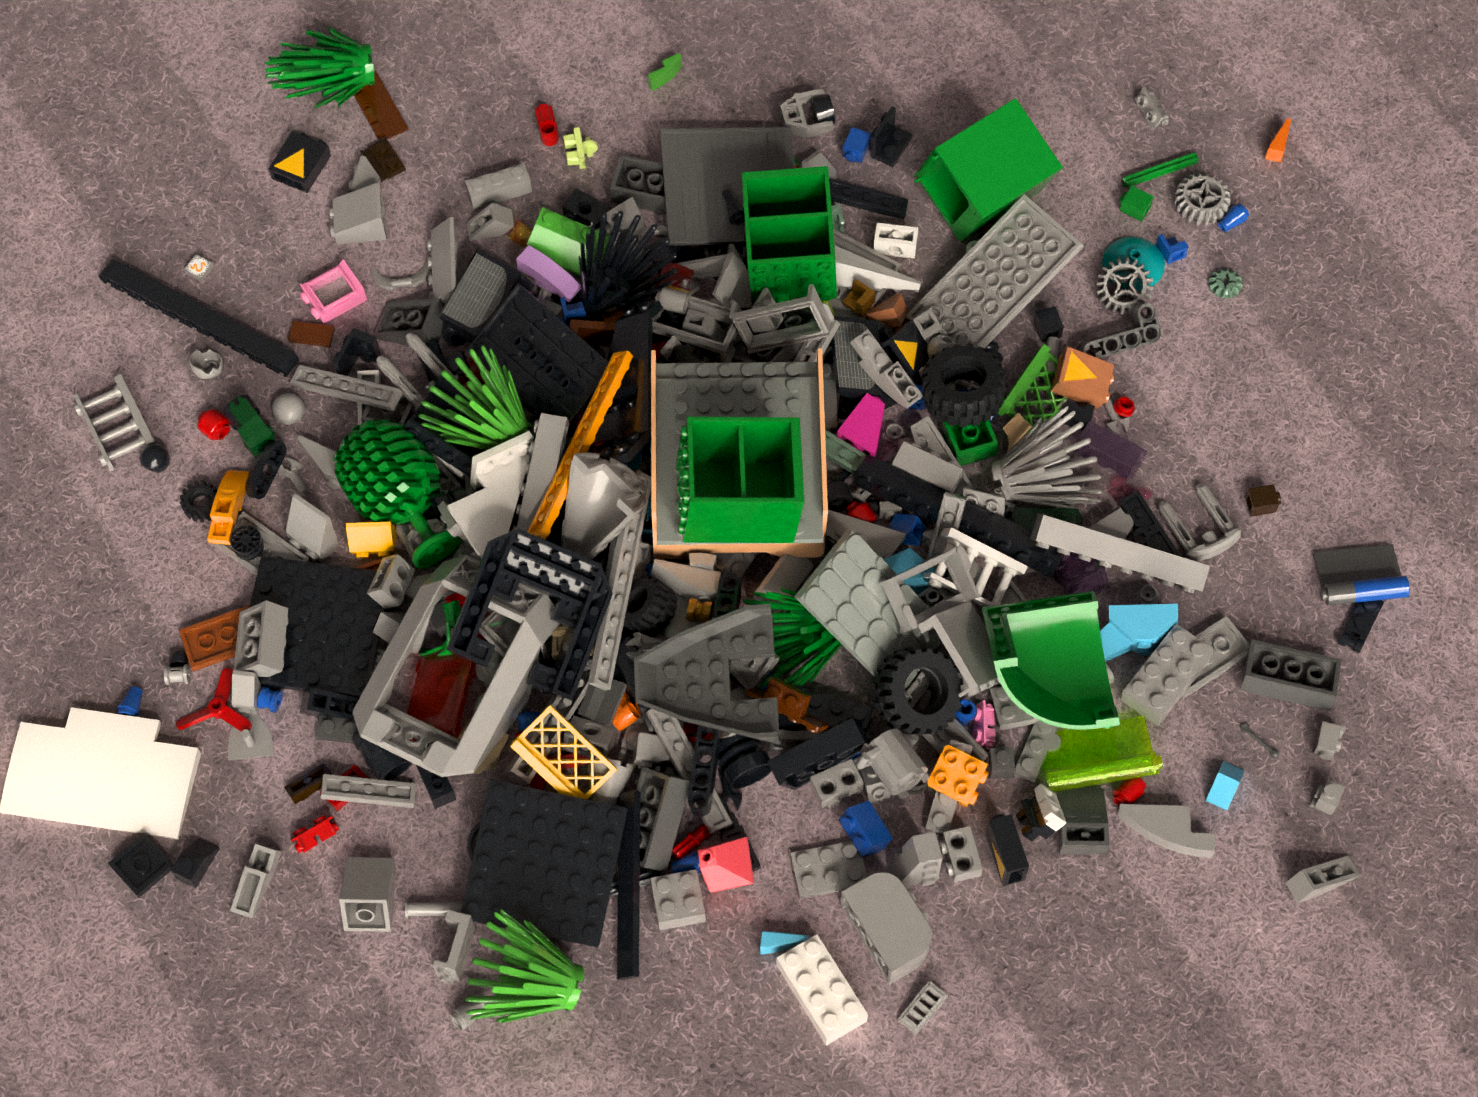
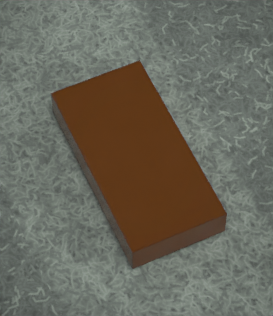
M293 321L288 340L291 343L331 348L335 327Z

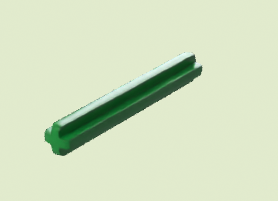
M1195 152L1131 173L1122 177V184L1125 188H1129L1198 163V156Z

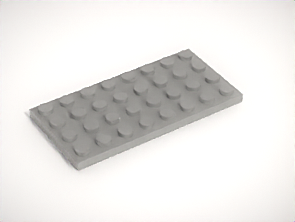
M1024 194L924 296L906 317L911 321L918 317L922 311L931 308L938 316L949 337L956 344H961V346L972 344L976 348L978 346L985 348L1084 246Z

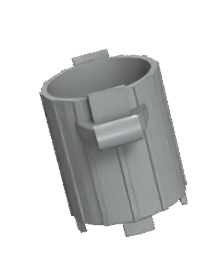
M898 728L890 729L880 734L869 744L865 743L859 751L861 756L856 762V766L860 769L871 766L890 794L893 796L898 795L900 799L909 796L907 790L916 786L920 780L926 783L930 778L927 773V766L913 749L919 739L917 735L905 736Z

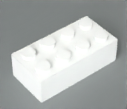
M817 934L776 958V966L825 1045L830 1044L867 1021V1012Z

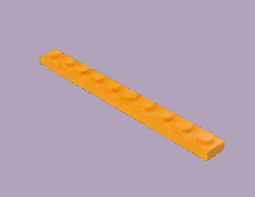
M629 351L613 353L527 531L528 533L544 540L549 536L550 529L555 519L559 516V510L568 493L573 456L578 453H587L594 442L595 435L604 422V416L613 403L614 395L621 386L625 372L630 367L633 355Z

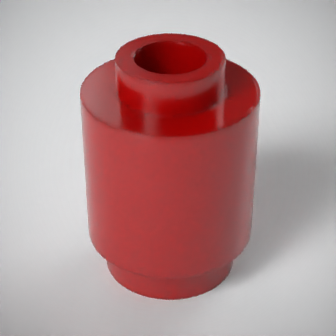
M1137 775L1127 777L1112 792L1114 803L1118 807L1120 804H1134L1144 794L1145 782Z

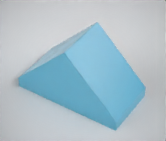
M1223 761L1206 801L1227 810L1245 770Z

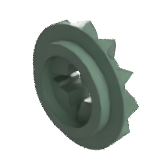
M1229 267L1227 269L1219 268L1216 272H1212L1208 281L1211 292L1220 298L1235 297L1240 293L1243 285L1242 277L1237 275V271L1229 270ZM1225 277H1227L1229 282L1226 288H1224L1223 282Z

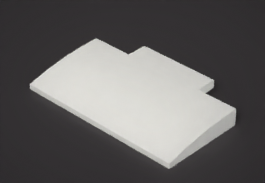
M71 707L65 728L21 722L5 780L0 813L139 834L145 832L146 835L179 839L201 752L196 747L156 742L161 722L154 719Z

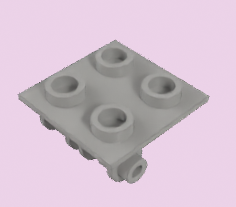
M967 487L963 488V497L967 498V501L1004 518L1006 497L1002 489L996 488L994 492L987 493Z

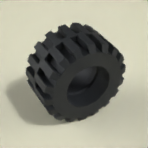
M642 576L639 580L636 579L631 585L623 625L634 633L638 632L649 637L657 636L659 632L665 630V627L670 624L671 619L675 615L674 612L677 609L676 593L652 576Z

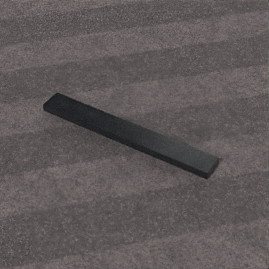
M637 790L619 794V806L628 808L618 854V980L639 977L641 793Z

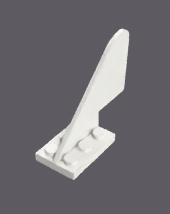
M530 431L473 456L470 485L474 490L480 487L484 489L447 505V509L474 551L481 557L488 541L504 535L510 530L525 478L526 464L531 462L530 445L531 441L534 440V436Z

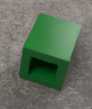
M1131 186L1128 192L1124 191L1119 200V203H1121L1120 211L1142 222L1152 207L1154 196Z

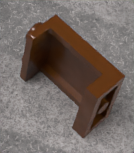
M571 319L570 328L593 346L594 349H599V346L610 348L616 323Z

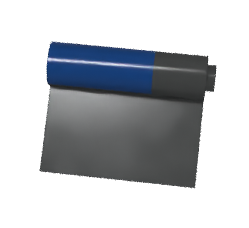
M1393 544L1313 553L1321 584L1320 597L1321 601H1325L1326 605L1409 597V581L1407 576H1401Z

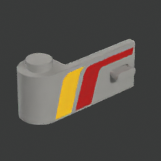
M688 278L683 279V282L675 280L670 285L665 286L662 291L657 292L655 302L660 301L664 310L685 314L690 296L697 292L700 286L689 284Z

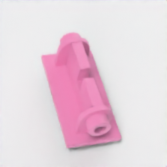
M985 700L976 705L977 712L972 719L974 729L971 736L980 746H984V749L990 750L996 744L995 729L988 728V726L995 725V709L992 704H985Z

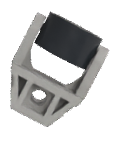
M815 89L799 94L797 92L791 99H787L780 105L783 127H791V135L809 138L826 134L833 130V124H835L834 108L829 94L824 95L823 89ZM811 103L816 124L807 125L802 109L804 104Z

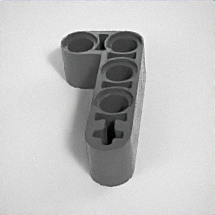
M1149 303L1135 304L1131 310L1134 326L1082 341L1078 345L1077 350L1086 353L1089 347L1098 348V350L1090 351L1088 355L1101 359L1157 342L1161 337V328L1155 307ZM1143 307L1147 309V315L1144 318L1140 314ZM1150 327L1152 335L1150 338H1147L1146 330ZM1130 333L1132 335V342L1127 344L1126 336ZM1111 339L1113 343L1112 348L1107 350L1106 342Z

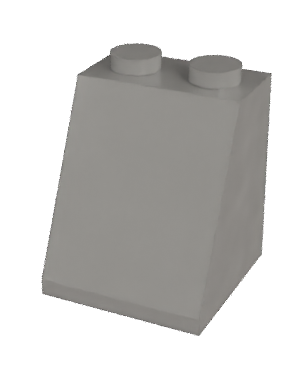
M380 183L369 185L333 199V207H330L329 211L334 225H330L331 237H335L337 244L387 240L385 203Z
M347 857L339 898L344 931L391 932L396 878L394 858Z

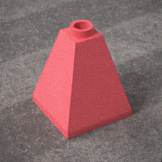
M747 837L704 846L698 850L700 869L710 893L754 884Z

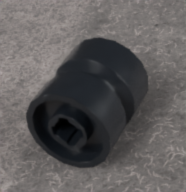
M461 485L448 489L447 494L443 491L430 496L433 512L439 522H442L437 506L443 500L450 505L466 497V492Z

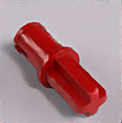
M703 823L692 833L688 832L686 834L687 837L673 847L672 853L677 859H681L692 849L699 848L700 843L711 836L706 825Z

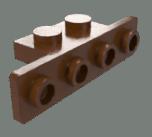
M776 677L770 678L766 691L759 687L746 690L745 694L752 697V699L777 697L778 713L788 716V720L794 723L805 725L808 731L818 733L829 728L828 723L806 712L811 695Z

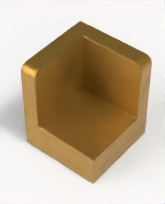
M855 279L852 291L843 300V305L863 317L865 312L875 303L876 292Z

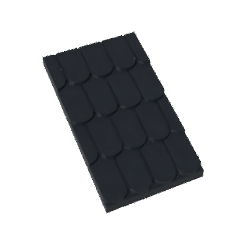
M518 283L466 350L469 353V350L473 349L485 368L490 372L491 368L481 347L484 346L489 355L491 348L503 375V365L506 366L507 371L510 370L519 399L539 417L541 413L567 417L569 422L568 433L583 415L584 411H586L609 363L602 354Z

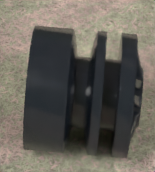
M736 734L720 743L719 765L724 769L726 768L724 775L731 788H745L764 779L772 772L767 762L770 760L767 752L762 751L764 748L762 741Z

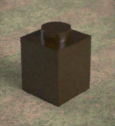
M1274 484L1249 488L1245 496L1250 517L1276 513L1278 506L1281 504L1280 493L1276 492Z

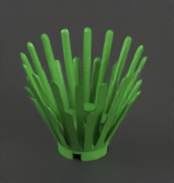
M482 346L481 350L491 368L490 374L476 352L470 349L469 353L480 369V375L486 385L480 383L460 358L455 359L456 364L471 380L467 382V386L482 403L445 370L441 372V375L470 402L459 394L454 396V400L435 386H430L429 388L431 392L477 423L450 409L443 410L427 401H422L421 403L424 407L480 435L424 414L418 416L421 419L441 426L442 428L428 423L421 424L422 426L442 432L440 436L448 438L445 440L447 442L488 450L528 432V427H533L526 420L510 370L507 371L506 366L503 365V375L492 349L490 348L489 355L486 348Z
M501 910L502 915L494 912L495 917L507 925L506 931L491 922H487V927L508 939L514 947L505 944L503 947L485 938H480L479 943L504 954L505 956L502 958L504 962L525 970L476 957L473 958L472 963L512 976L500 975L498 977L500 981L468 979L467 983L469 985L492 987V992L497 993L494 996L467 997L465 999L466 1002H495L485 1004L484 1008L468 1010L466 1014H478L472 1016L470 1020L510 1014L496 1020V1022L506 1023L560 1009L566 1011L573 1010L582 990L578 988L579 981H584L583 965L573 963L530 921L528 923L524 920V924L532 933L503 910Z

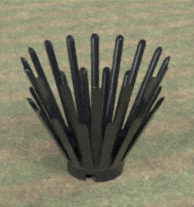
M622 211L617 213L602 263L601 259L606 237V213L602 215L594 264V220L591 223L590 234L586 233V259L585 247L581 243V257L579 256L583 286L581 291L583 297L581 300L585 308L593 315L598 316L599 313L606 314L604 318H609L630 306L638 307L644 302L654 301V298L643 299L656 295L657 292L662 291V288L670 285L672 281H667L650 290L647 289L678 271V268H674L635 289L677 257V253H673L663 261L658 260L634 278L670 241L668 237L664 238L653 250L651 246H648L635 260L657 229V225L652 224L633 250L639 238L636 235L632 237L641 219L640 215L634 217L615 255L622 235V230L619 229L623 217Z

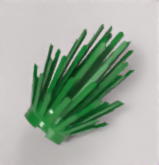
M328 27L330 34L337 38L306 29L307 35L318 38V42L315 43L316 46L280 43L281 46H288L292 50L301 51L283 50L279 54L280 56H269V62H264L266 65L277 64L275 67L266 68L265 70L267 72L266 78L278 79L267 83L273 86L272 89L283 88L282 90L294 88L295 90L310 88L287 94L286 99L298 98L323 90L326 91H324L322 97L337 92L317 103L314 109L322 105L325 106L335 99L339 108L363 87L374 85L375 82L374 66L370 56L372 54L370 43L360 44Z

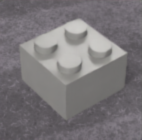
M697 869L650 878L659 930L706 922Z

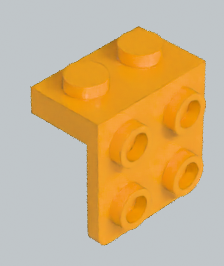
M946 745L928 779L927 785L958 801L959 805L967 808L968 804H974L979 794L975 791L978 784H984L989 774L986 771L988 764L957 748Z

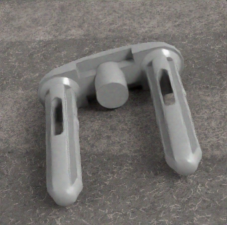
M413 333L406 334L407 344L438 378L441 372L445 370L459 381L458 375H453L417 335ZM378 356L376 359L378 367L403 392V395L415 407L414 412H416L422 401H424V397L388 358ZM431 381V382L424 388V390H425L428 394H429V392H430V389H429L430 386H434V385H435V382H434V381Z
M1199 483L1196 485V494L1223 532L1224 536L1219 539L1213 531H1208L1202 536V540L1206 545L1198 546L1171 505L1165 501L1158 503L1159 513L1187 553L1186 559L1201 561L1221 554L1233 546L1241 536V529L1233 525L1208 486Z

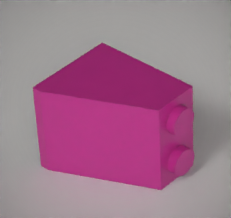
M866 393L838 429L837 437L864 454L877 458L884 420L885 404L876 396Z

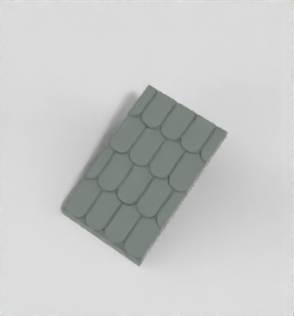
M850 529L845 531L794 596L873 676H878L879 673L876 670L879 664H885L884 658L888 655H893L894 651L898 649L922 646L936 649L941 643V639L935 629L921 633L917 626L916 629L900 634V624L883 586L879 584L897 574L881 556H878L861 536ZM903 581L898 583L914 616L930 608L910 586L906 585ZM915 669L910 673L906 680L905 688L908 687L917 675V672L920 671L919 669Z

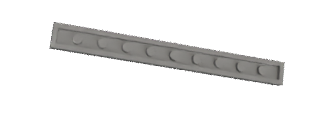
M639 470L632 471L643 482L647 491L645 495L647 501L639 515L623 528L617 537L608 581L613 595L597 635L588 684L604 691L611 689L651 490V477Z

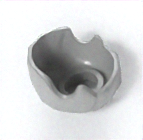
M197 349L189 356L190 367L195 376L200 379L214 378L223 370V358L219 353L208 349L206 352H201Z
M284 393L278 396L272 405L274 418L284 425L300 422L303 414L307 411L303 399L293 393Z

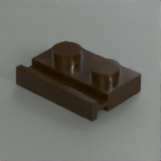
M387 138L368 146V149L364 151L363 149L360 150L361 155L367 158L379 175L381 183L406 171L404 164Z

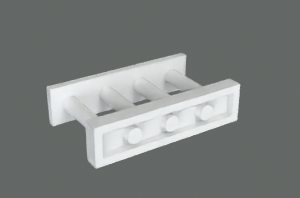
M952 527L944 528L940 537L946 539L945 543L947 546L944 552L958 546H963L971 564L974 557L977 558L979 556L985 559L984 568L976 584L980 597L970 600L981 607L1000 605L1012 577L1025 574L1028 567ZM945 561L938 564L935 573L923 574V578L929 580V585L936 588L943 587L955 594H959L954 583L942 578L947 568ZM999 566L1003 568L1004 575L992 602L982 598L981 595L993 567Z

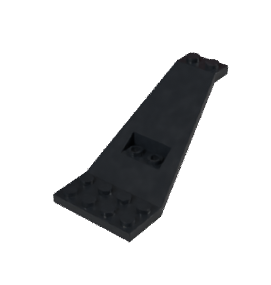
M647 301L636 308L630 306L622 312L623 315L616 322L607 360L610 361L613 353L629 351L633 358L629 369L625 372L621 381L620 388L614 395L613 403L604 416V422L599 427L595 440L587 453L599 454V458L608 461L610 458H613L621 463H627L651 440L653 318L663 309L660 301L653 303Z

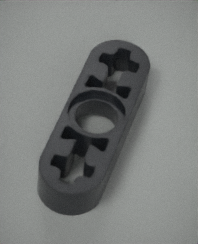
M271 440L266 444L246 484L245 490L249 497L262 499L266 496L287 453L286 445L283 442ZM268 464L269 471L266 475H264V466Z

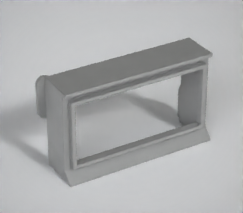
M734 252L672 264L670 270L678 268V271L666 278L664 283L675 280L683 282L685 278H688L689 281L720 276L712 293L716 299L706 301L730 308L729 298L742 268L746 266ZM686 310L685 314H680V313H678V315H679V316H685V315L687 314V310Z
M810 284L808 287L807 297L741 311L736 301L729 303L731 308L729 319L733 320L748 349V354L828 337L831 322L834 320L829 305L821 302L813 284ZM810 307L816 322L758 335L752 334L746 322Z
M693 296L689 298L687 311L689 308L707 313L713 319L731 324L723 343L657 323L663 309L653 318L654 333L669 338L675 336L679 341L720 353V361L731 363L736 351L733 345L739 334L733 320L729 319L731 308Z
M963 546L945 551L879 583L883 586L900 624V634L916 629L917 625L937 613L980 597L968 570L971 568V562ZM945 561L959 594L914 616L898 583Z

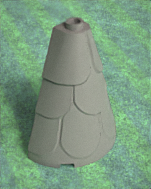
M596 453L574 454L571 461L565 520H563L561 547L592 560L607 547L611 540L622 532L623 528L639 515V512L646 504L645 495L647 491L636 473L623 463L613 458H610L609 461L599 458L600 455Z

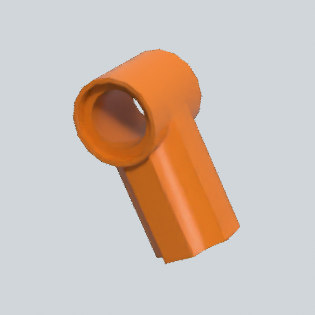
M624 692L613 720V725L619 731L624 730L640 718L638 710L629 701L626 692Z

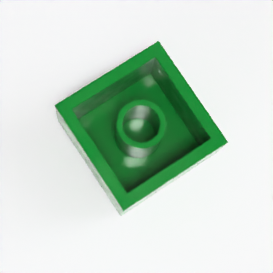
M989 420L986 422L981 421L977 426H972L971 424L967 425V427H960V425L950 426L946 421L942 423L941 433L961 466L997 456L999 443Z

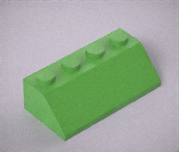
M542 207L527 246L529 245L540 251L564 270L581 276L579 256L581 257L580 246L581 243L584 244L586 259V233L590 234L591 227ZM595 230L593 264L599 236L598 230ZM607 234L605 237L601 263L610 238V235Z

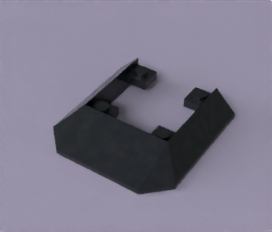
M518 528L488 541L446 650L460 658L487 667L495 645L477 638L492 596L512 602L519 583L558 599L550 620L567 626L568 630L553 669L534 662L526 684L545 693L573 701L613 593L600 563Z

